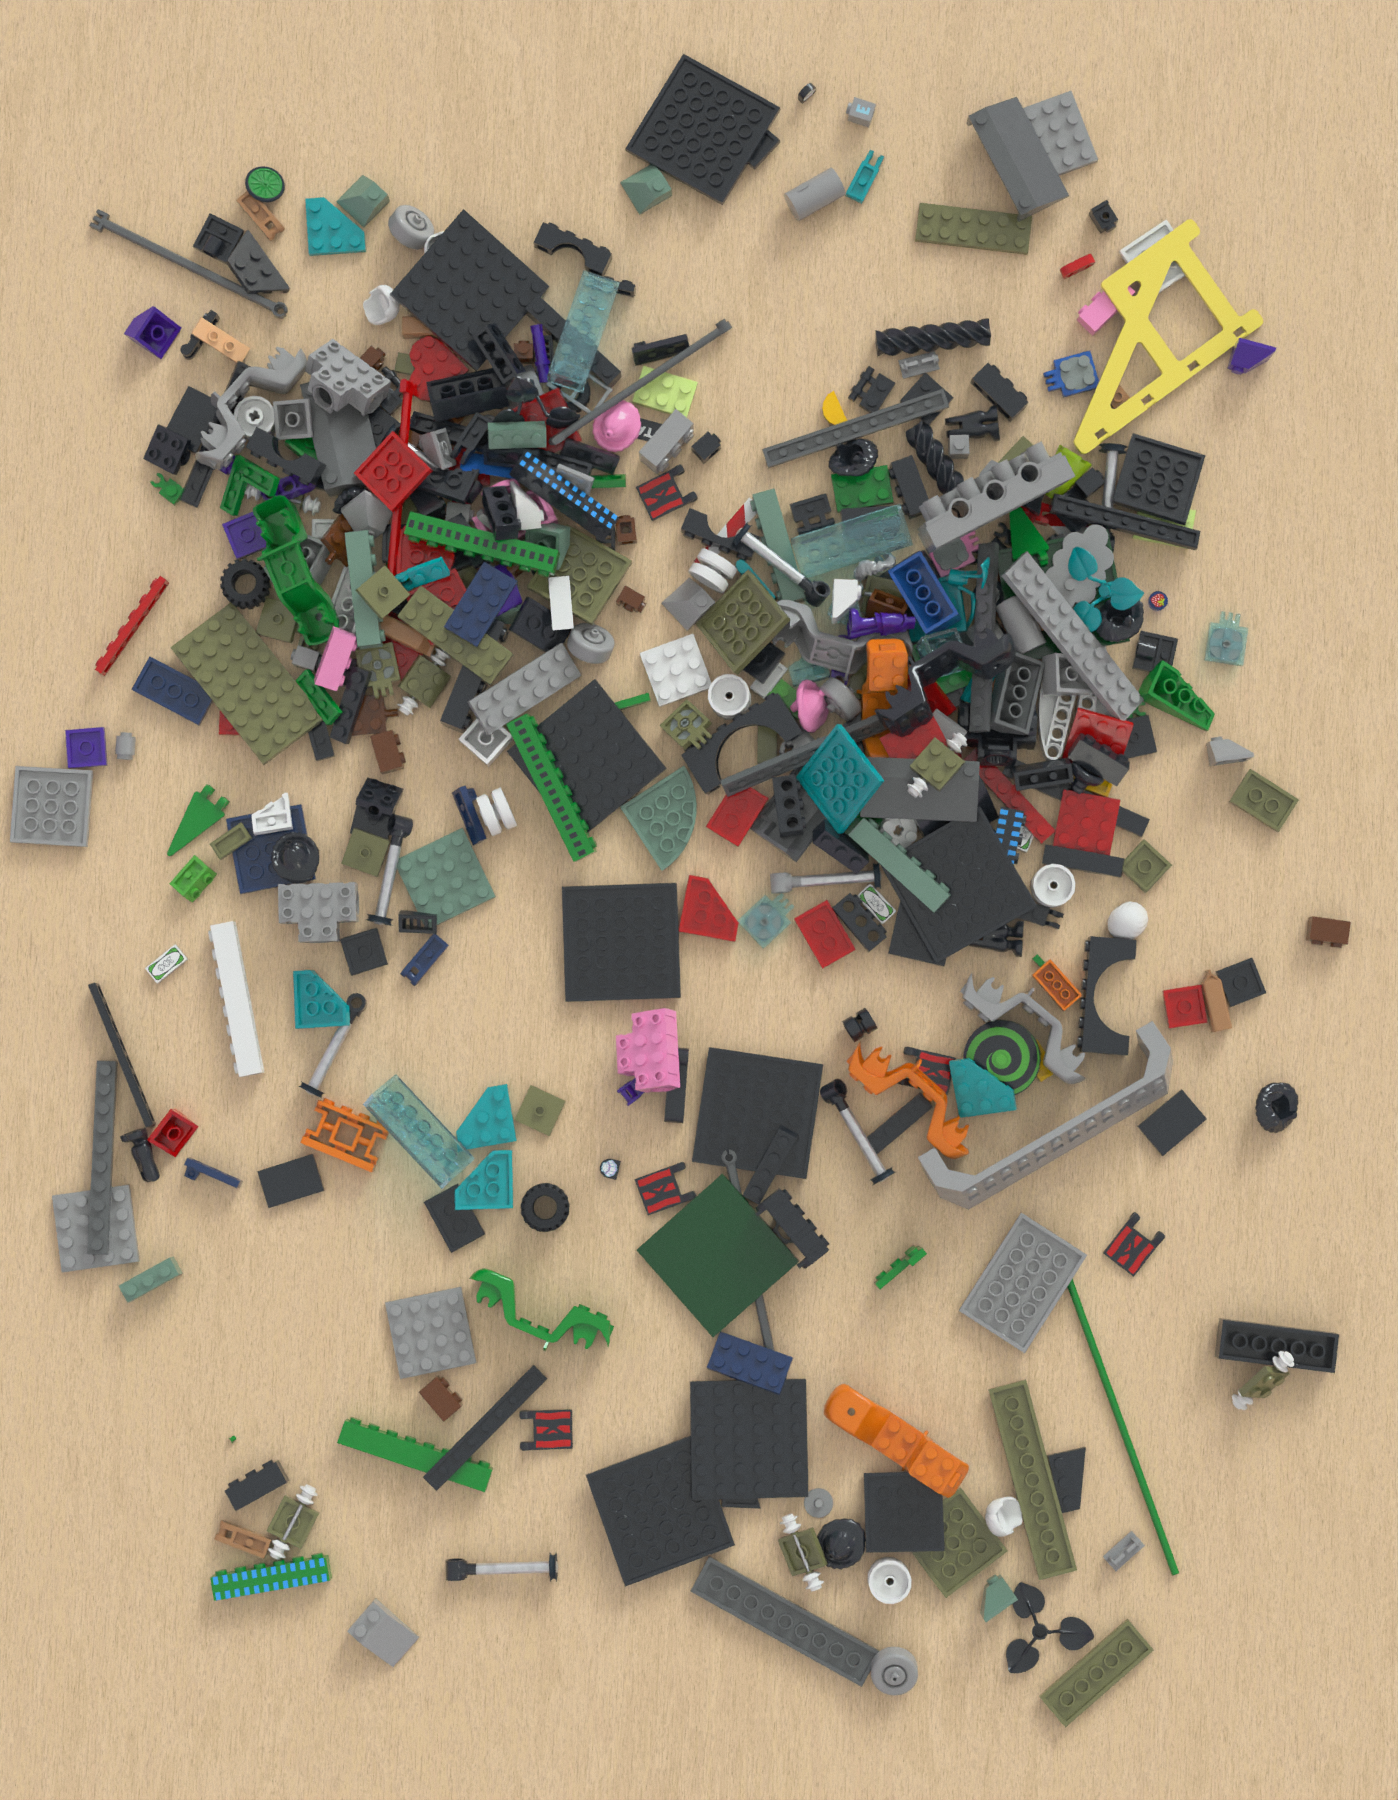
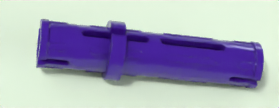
M542 324L530 326L536 359L534 363L537 366L539 383H546L551 379L548 365L550 361L547 359Z

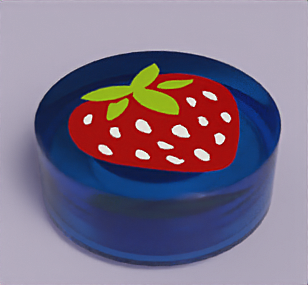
M1161 591L1153 592L1148 598V605L1154 611H1161L1168 604L1166 594Z

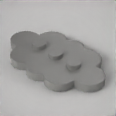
M1100 525L1089 526L1084 534L1071 532L1063 539L1062 549L1056 551L1053 555V567L1049 568L1045 573L1071 607L1080 601L1091 603L1095 598V588L1101 586L1100 583L1091 581L1088 577L1083 581H1077L1070 575L1068 562L1073 548H1084L1094 556L1098 565L1097 572L1091 575L1094 578L1105 580V570L1109 569L1113 564L1114 555L1105 546L1108 541V533Z

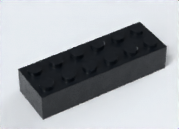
M495 619L486 634L501 644L506 642L509 632H507L508 629L504 622ZM462 666L440 719L443 726L460 733H464L473 723V720H471L473 711L467 702L487 689L486 682L465 666Z
M1219 1318L1215 1357L1274 1365L1273 1357L1279 1358V1352L1283 1351L1290 1353L1294 1358V1366L1289 1368L1335 1373L1339 1334Z

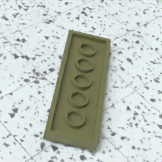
M920 203L915 242L1027 255L1032 216L1018 222V214Z
M420 586L399 613L398 618L491 686L514 654L487 634L477 648L446 630L444 626L454 610Z
M1126 1619L1040 1694L1039 1697L1060 1722L1067 1727L1154 1649L1131 1622Z

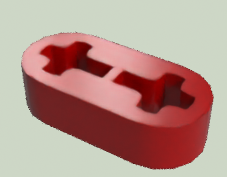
M1087 254L1063 266L1060 272L1063 278L1066 279L1093 266L1096 262L1092 254Z

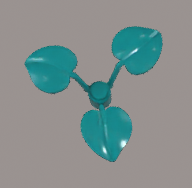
M1075 547L1068 562L1070 575L1077 581H1083L1088 577L1089 580L1101 584L1099 588L1101 597L1092 602L1091 605L1087 601H1080L1073 609L1089 631L1093 632L1100 626L1102 621L1100 611L1094 608L1097 603L1111 597V605L1114 608L1126 610L1134 606L1143 597L1144 592L1131 580L1124 577L1107 583L1105 580L1092 577L1091 575L1095 574L1098 570L1096 559L1084 548Z
M987 557L980 565L983 572L980 575L977 574V570L963 571L950 568L947 584L958 585L957 589L963 590L971 596V612L967 628L972 623L975 615L976 595L963 587V585H967L968 578H982L980 589L984 588L988 576L990 557Z

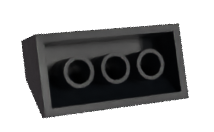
M493 368L426 382L435 422L465 417L477 412L484 413L485 411L502 409L509 406L505 384L501 382Z

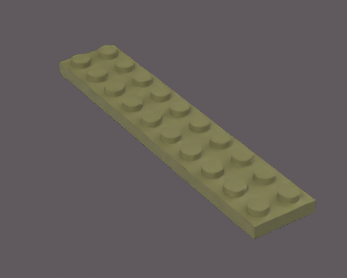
M1025 1379L988 1389L1038 1578L1043 1580L1076 1571L1077 1567L1027 1381Z

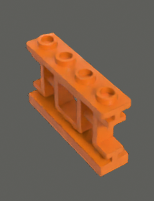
M324 1098L323 1101L318 1100L314 1111L323 1114L316 1131L307 1128L300 1143L369 1172H374L379 1157L371 1155V1151L377 1137L387 1140L388 1134L391 1131L387 1127L388 1124L377 1120V1123L370 1120V1116L359 1113L358 1116L352 1113L353 1109L344 1105L341 1108L334 1106L335 1102ZM323 1106L346 1115L347 1119L338 1117L336 1125L326 1122L329 1112L323 1110ZM361 1121L383 1132L381 1134L374 1131L371 1140L361 1136L365 1127L358 1124V1122ZM342 1122L358 1128L352 1146L335 1140ZM322 1129L332 1132L328 1142L335 1144V1147L310 1137L311 1135L319 1137ZM358 1143L368 1147L364 1157L371 1159V1161H366L346 1151L355 1152Z

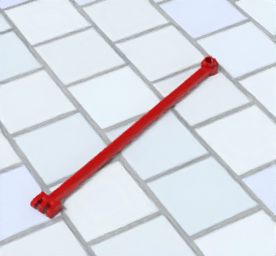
M402 379L399 392L403 393L399 437L408 445L412 396L417 395V384L407 379ZM403 503L395 512H392L387 568L394 576H396Z

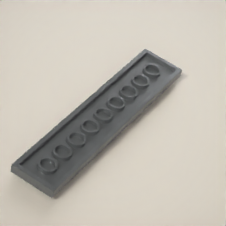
M711 1556L708 1557L690 1590L692 1593L861 1687L871 1671V1663L874 1656L879 1652L878 1649Z

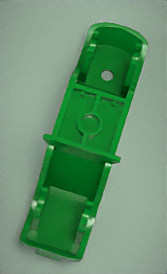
M274 496L253 508V514L258 520L256 525L261 528L262 533L260 535L266 541V548L262 551V555L257 558V561L264 560L277 596L294 616V621L299 624L300 628L298 631L303 634L306 644L318 645L328 641L333 626L339 628V618L330 596L313 579L299 543L307 539V533L296 506L286 496ZM319 613L322 614V618L320 621H318L316 618L317 614Z
M486 1268L479 1269L470 1276L469 1279L482 1282L476 1295L477 1303H481L484 1297H488V1307L492 1308L502 1299L504 1317L507 1323L512 1327L545 1340L546 1343L543 1351L547 1350L550 1342H557L572 1326L575 1345L580 1338H584L586 1340L585 1349H588L593 1344L598 1330H600L609 1347L610 1336L614 1326L607 1320V1315L598 1311L595 1315L589 1312L590 1308L579 1304L578 1307L573 1306L553 1333L549 1334L550 1329L541 1325L535 1328L531 1326V1321L520 1317V1320H517L515 1283L511 1278Z

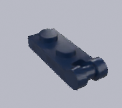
M433 934L406 965L400 975L404 978L407 977L411 981L410 983L416 986L449 945L438 935ZM413 967L419 970L416 975L411 971Z

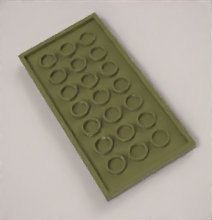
M229 603L171 647L172 651L263 765L267 764L323 721L304 691L232 603Z

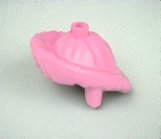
M622 400L595 418L592 432L597 444L608 452L623 451L633 444L635 439L638 438L641 428L638 409L632 403Z
M806 679L799 684L796 691V701L790 706V709L793 713L798 711V718L802 728L807 732L814 733L825 723L829 710L825 702V694L821 689L819 690L815 682Z

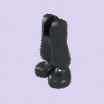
M996 405L990 406L987 412L978 410L945 419V425L947 426L959 425V429L946 431L947 438L950 435H969V438L979 439L989 434L994 441H1000ZM987 421L993 422L991 424H983V422Z
M1017 921L1013 927L1005 924L984 936L983 940H977L969 946L998 952L1012 950L1016 957H1022L1023 940H1007V937L1023 938L1024 921Z
M146 1127L120 1136L122 1142H132L134 1144L131 1148V1154L143 1181L148 1183L157 1181L160 1174L153 1158L152 1145L147 1140L148 1133Z

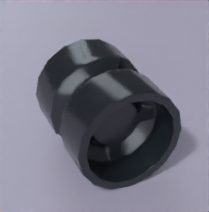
M866 1008L858 1011L856 1017L850 1016L842 1021L854 1043L863 1038L864 1033L870 1034L878 1029Z

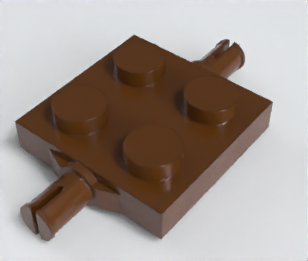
M343 514L337 516L320 541L330 552L325 562H328V565H332L334 560L337 559L347 568L348 559L345 533L354 532Z
M374 695L364 696L352 736L386 732L387 717H399V713H392L398 712V708L387 710L382 695H379L378 699H375Z

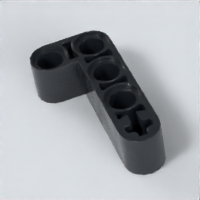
M678 1047L680 1088L666 1092L664 1122L683 1124L689 1048Z

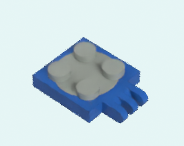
M1090 350L1056 359L1053 361L1055 370L1043 373L1044 377L1052 376V378L1045 380L1046 385L1054 383L1053 386L1047 388L1048 392L1061 389L1063 398L1094 390L1099 382Z

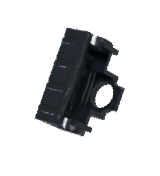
M959 703L957 724L968 731L964 736L967 739V746L976 747V761L980 762V765L1015 767L1017 749L1034 750L1037 734L1036 706L1029 734L1020 735L1001 733L990 729V732H970L971 703Z
M778 1188L756 1207L755 1210L757 1212L755 1214L758 1217L767 1210L776 1220V1225L772 1230L785 1245L794 1243L805 1256L797 1266L799 1269L801 1267L806 1269L829 1251L827 1247L829 1242L822 1234L820 1236L816 1234L815 1230H817V1227L809 1218L807 1220L803 1218L804 1211L797 1203L795 1205L791 1203L792 1197L787 1190ZM779 1225L788 1235L789 1240L780 1235L778 1231Z

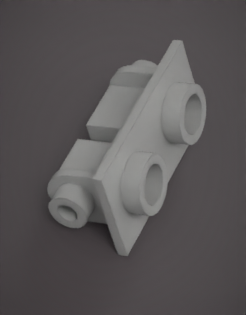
M935 351L898 360L903 379L940 370L939 358Z
M1131 1531L1110 1549L1103 1558L1117 1571L1145 1545Z

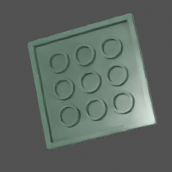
M463 828L425 845L398 860L397 870L417 911L437 914V925L496 897ZM428 919V928H432L431 919Z

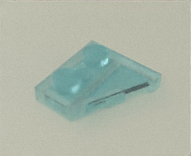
M802 657L799 661L794 662L788 667L793 687L799 686L806 679L817 682L830 678L828 668L808 663Z

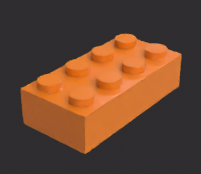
M1051 959L1031 975L1062 1011H1065L1082 996Z

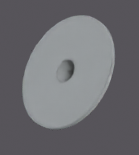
M816 1488L808 1492V1497L804 1499V1507L811 1516L821 1518L828 1515L832 1510L833 1499L828 1491Z

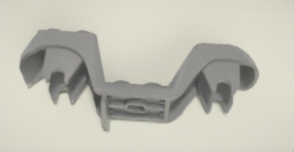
M276 347L280 355L276 354L275 358L270 355L268 356L270 363L267 366L269 369L256 366L248 367L221 397L215 391L211 394V404L217 408L216 416L221 425L209 422V426L212 428L208 430L209 434L201 431L203 438L200 440L202 445L209 451L196 452L195 459L210 466L213 470H221L223 467L227 468L231 464L233 455L235 453L239 454L244 449V443L246 442V433L231 413V410L237 404L236 400L240 395L242 397L246 395L250 389L249 386L279 394H287L305 373L307 359L302 348L294 358L284 348Z
M785 599L777 601L778 605L791 620L772 639L773 644L775 645L778 640H782L785 642L784 647L787 648L795 642L802 658L806 662L846 673L845 681H847L848 674H855L867 663L866 644L869 640H902L905 643L908 657L912 656L913 646L908 631L887 636L874 633L861 636L857 641H852L820 632L812 610L808 605Z
M972 973L970 974L967 983L959 991L963 994L962 998L965 1000L963 1004L970 1010L975 1008L979 1012L978 1016L987 1023L988 1021H995L1019 1003H1023L1024 1006L1022 1008L1029 1014L1034 1012L1039 1017L1037 1020L1045 1027L1049 1025L1051 1027L1043 1057V1065L1067 1084H1077L1086 1079L1074 1072L1084 1060L1085 1053L1081 1052L1075 1057L1072 1053L1076 1047L1075 1044L1060 1050L1063 1032L1062 1025L1059 1020L1030 997L1035 988H1031L1027 994L1019 993L1009 1000L1000 1003L1003 985L998 987V989H993L991 984L995 978L992 977L987 979L976 992L973 986Z

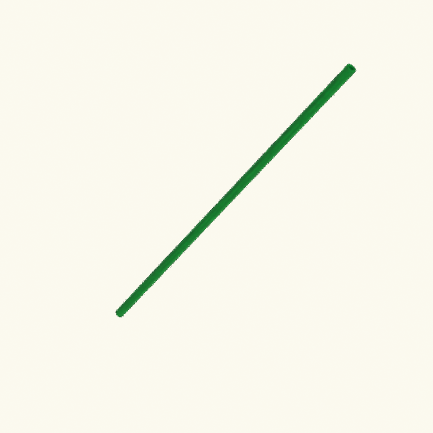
M1072 1278L1067 1286L1171 1574L1177 1575L1179 1570Z

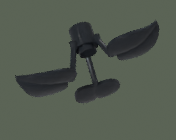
M515 375L512 383L506 390V397L513 402H519L516 412L511 409L499 412L492 423L525 422L524 417L519 415L523 401L531 402L535 398L544 415L548 417L546 424L552 428H567L579 420L580 414L571 408L563 406L556 407L548 413L539 397L534 380L529 378L523 379Z
M1023 1582L1017 1585L1014 1594L1018 1600L1013 1603V1608L1021 1618H1028L1032 1615L1035 1625L1032 1629L1033 1639L1029 1644L1024 1639H1016L1008 1645L1006 1658L1010 1673L1026 1672L1037 1664L1039 1651L1032 1647L1036 1640L1045 1639L1047 1634L1061 1633L1060 1643L1068 1650H1079L1094 1639V1633L1091 1628L1077 1617L1064 1618L1061 1621V1629L1048 1630L1045 1624L1038 1623L1035 1613L1043 1610L1045 1605L1044 1595L1036 1587Z

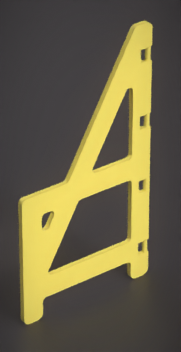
M1192 219L1186 220L1101 283V288L1123 317L1124 325L1073 440L1075 447L1081 454L1090 452L1233 347L1239 338L1244 339L1263 324V318L1255 309L1248 311L1243 316L1237 315L1192 251L1189 242L1200 234L1199 227ZM1173 261L1181 268L1222 327L1220 333L1181 361L1175 358L1148 319ZM1137 281L1140 283V288L1137 295L1132 296L1128 291V286ZM1241 327L1245 332L1236 338L1233 332ZM1137 343H1141L1161 371V376L1119 407L1112 409L1110 407L1111 401ZM1195 360L1199 366L1190 372L1187 366ZM1149 394L1152 400L1144 405L1141 399ZM1103 429L1106 434L1097 439L1095 433Z

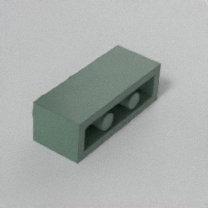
M545 421L487 423L489 449L546 447Z
M173 1256L119 1285V1288L127 1303L183 1273Z

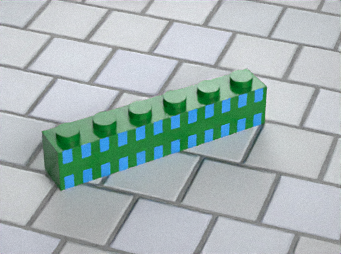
M315 1553L311 1555L312 1558L304 1559V1556L293 1557L292 1561L289 1562L280 1559L273 1561L271 1565L257 1563L253 1565L254 1568L246 1569V1566L234 1568L235 1571L227 1572V1569L215 1571V1574L210 1577L213 1599L217 1601L330 1581L332 1574L329 1555Z

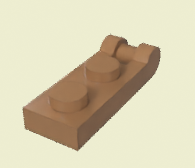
M248 191L236 200L270 241L275 238L274 236L278 232L281 233L285 230L265 204L254 199ZM272 222L274 226L269 230L266 226Z
M221 1520L219 1525L221 1528L219 1533H216L215 1540L263 1559L266 1557L272 1539L236 1526L228 1521ZM228 1530L233 1532L231 1538L226 1536Z

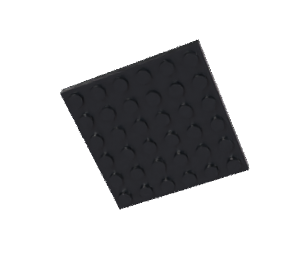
M683 54L625 149L628 153L651 166H655L660 171L723 205L781 109L772 102Z
M463 209L389 295L471 368L477 371L487 358L472 335L484 326L496 323L506 338L527 313L525 308L537 295L541 297L549 288V285Z
M596 679L591 681L536 727L539 734L542 733L547 741L545 744L547 751L551 750L554 755L555 761L553 763L556 768H560L564 776L562 781L564 785L569 786L572 792L571 800L579 806L581 812L578 814L581 820L584 819L589 827L588 833L667 769ZM513 745L507 750L508 754L538 790L517 745Z
M981 806L977 807V822L952 821L905 848L907 850L906 855L910 858L914 856L921 863L920 867L924 871L928 869L936 876L934 880L940 884L942 882L950 889L948 893L951 896L937 912L934 913L881 865L936 963L1037 907Z
M677 883L562 887L565 1002L681 998Z
M709 1047L692 1162L726 1167L721 1155L726 1150L727 1155L725 1159L731 1161L733 1159V1156L729 1154V1149H731L737 1156L735 1161L737 1169L756 1171L780 1125L798 1135L776 1175L806 1179L823 1064Z
M786 1379L780 1395L739 1380L690 1381L692 1500L808 1497L806 1379Z
M690 1436L585 1474L625 1587L735 1546L719 1499H691Z

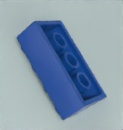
M921 551L888 570V573L926 635L946 630L962 620Z

